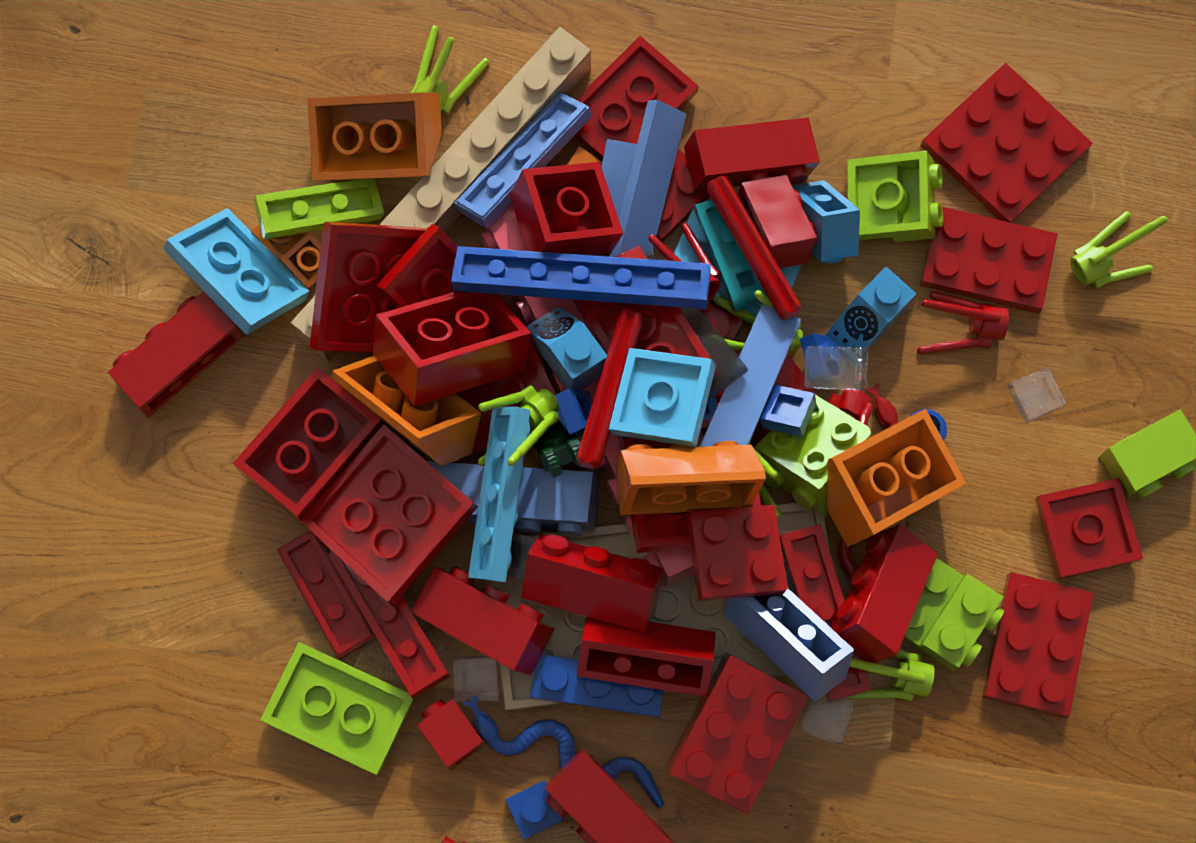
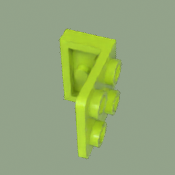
M815 395L816 406L802 437L771 430L755 446V450L777 472L775 479H771L765 473V482L775 489L781 487L792 494L794 500L801 507L807 510L813 508L826 517L829 513L827 510V460L872 437L868 426Z

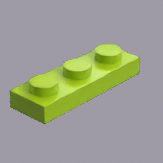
M375 178L355 179L255 195L254 206L263 240L323 230L324 221L359 224L382 220L384 216V209Z

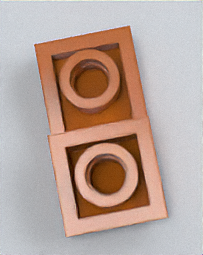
M259 224L251 231L307 289L317 282L321 243L311 232L263 240Z

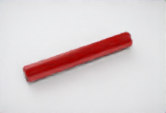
M719 176L711 180L707 184V192L778 316L782 320L796 316L800 312L801 304L728 178Z
M623 309L619 314L577 453V460L580 466L597 469L601 465L610 434L609 426L629 348L635 349L643 323L642 314L638 311Z

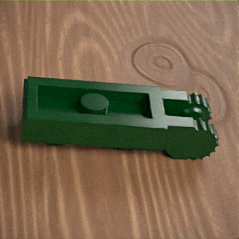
M560 421L549 427L531 447L545 472L549 471L553 478L562 475V465L574 462L578 468L582 467L578 464L577 453L581 442L576 435H569L568 430L563 427Z

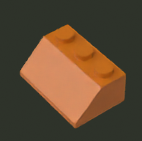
M420 92L307 99L312 181L430 175L442 135L440 93Z
M375 356L332 371L331 378L439 466H445L472 454L481 412L456 393L413 406Z
M924 409L827 460V510L844 542L849 547L875 535L965 485L966 481L930 415Z
M721 441L708 447H690L674 444L669 448L652 449V446L647 444H637L628 447L626 450H621L616 463L620 515L680 513L751 507L766 480L765 470L752 445H738L736 441Z

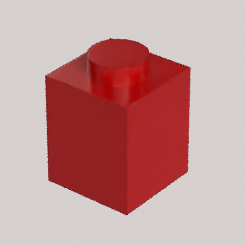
M442 699L438 700L421 713L424 720L417 726L450 771L485 746L453 699L446 704Z

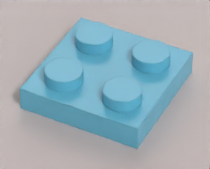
M629 348L609 430L613 435L696 447L716 368L715 363L712 359Z

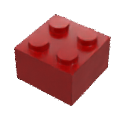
M600 162L522 169L509 195L527 251L609 257L623 235Z

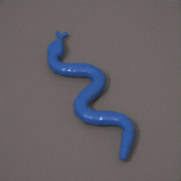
M474 695L472 702L464 701V705L472 708L475 712L474 723L478 735L498 754L506 756L521 754L545 736L553 737L558 742L560 769L576 754L575 738L566 725L554 719L538 720L524 729L513 740L504 741L498 735V727L489 714L479 710L477 707L478 696ZM617 757L602 766L613 779L621 772L633 773L643 790L646 791V794L655 803V806L657 808L664 806L655 781L652 779V774L636 759L632 757Z

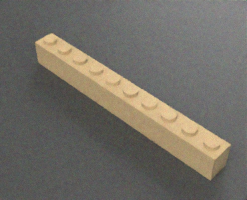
M559 27L432 166L430 175L423 176L380 225L428 228L431 224H434L446 232L462 214L458 212L454 202L559 91L569 95L591 70V50L562 27ZM315 296L291 321L297 337L308 346L310 345ZM314 350L328 362L338 352Z

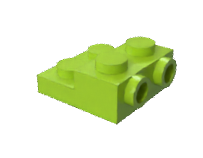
M928 151L848 159V200L860 209L859 240L892 237L895 242L935 239V227L943 226L941 203H935V189L942 188L943 175L941 165L935 164Z
M936 558L904 640L952 672L958 669L961 664L969 667L982 648V645L976 642L977 638L984 628L991 632L1001 619L1004 610L998 607L1004 597L968 573L964 576Z

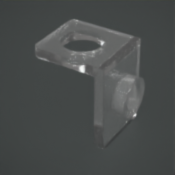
M808 346L806 348L804 381L806 388L863 390L867 388L868 347Z

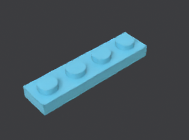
M500 407L492 410L468 578L506 582L507 571L512 560L510 548L513 528L518 518L516 506L519 485L524 476L523 457L513 466H509L507 460L530 434V409Z

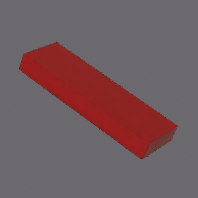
M308 531L276 549L338 660L376 639L328 556L324 545L315 534Z

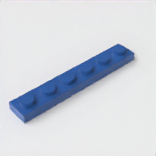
M458 246L451 284L453 291L707 309L711 264Z

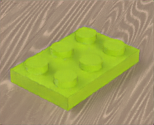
M298 642L260 721L379 776L415 699L402 689Z

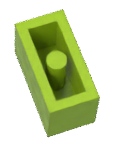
M1180 409L1109 447L1099 456V459L1112 479L1120 478L1126 499L1138 493L1141 499H1144L1163 488L1160 480L1171 474L1174 475L1176 480H1179L1196 470V433Z

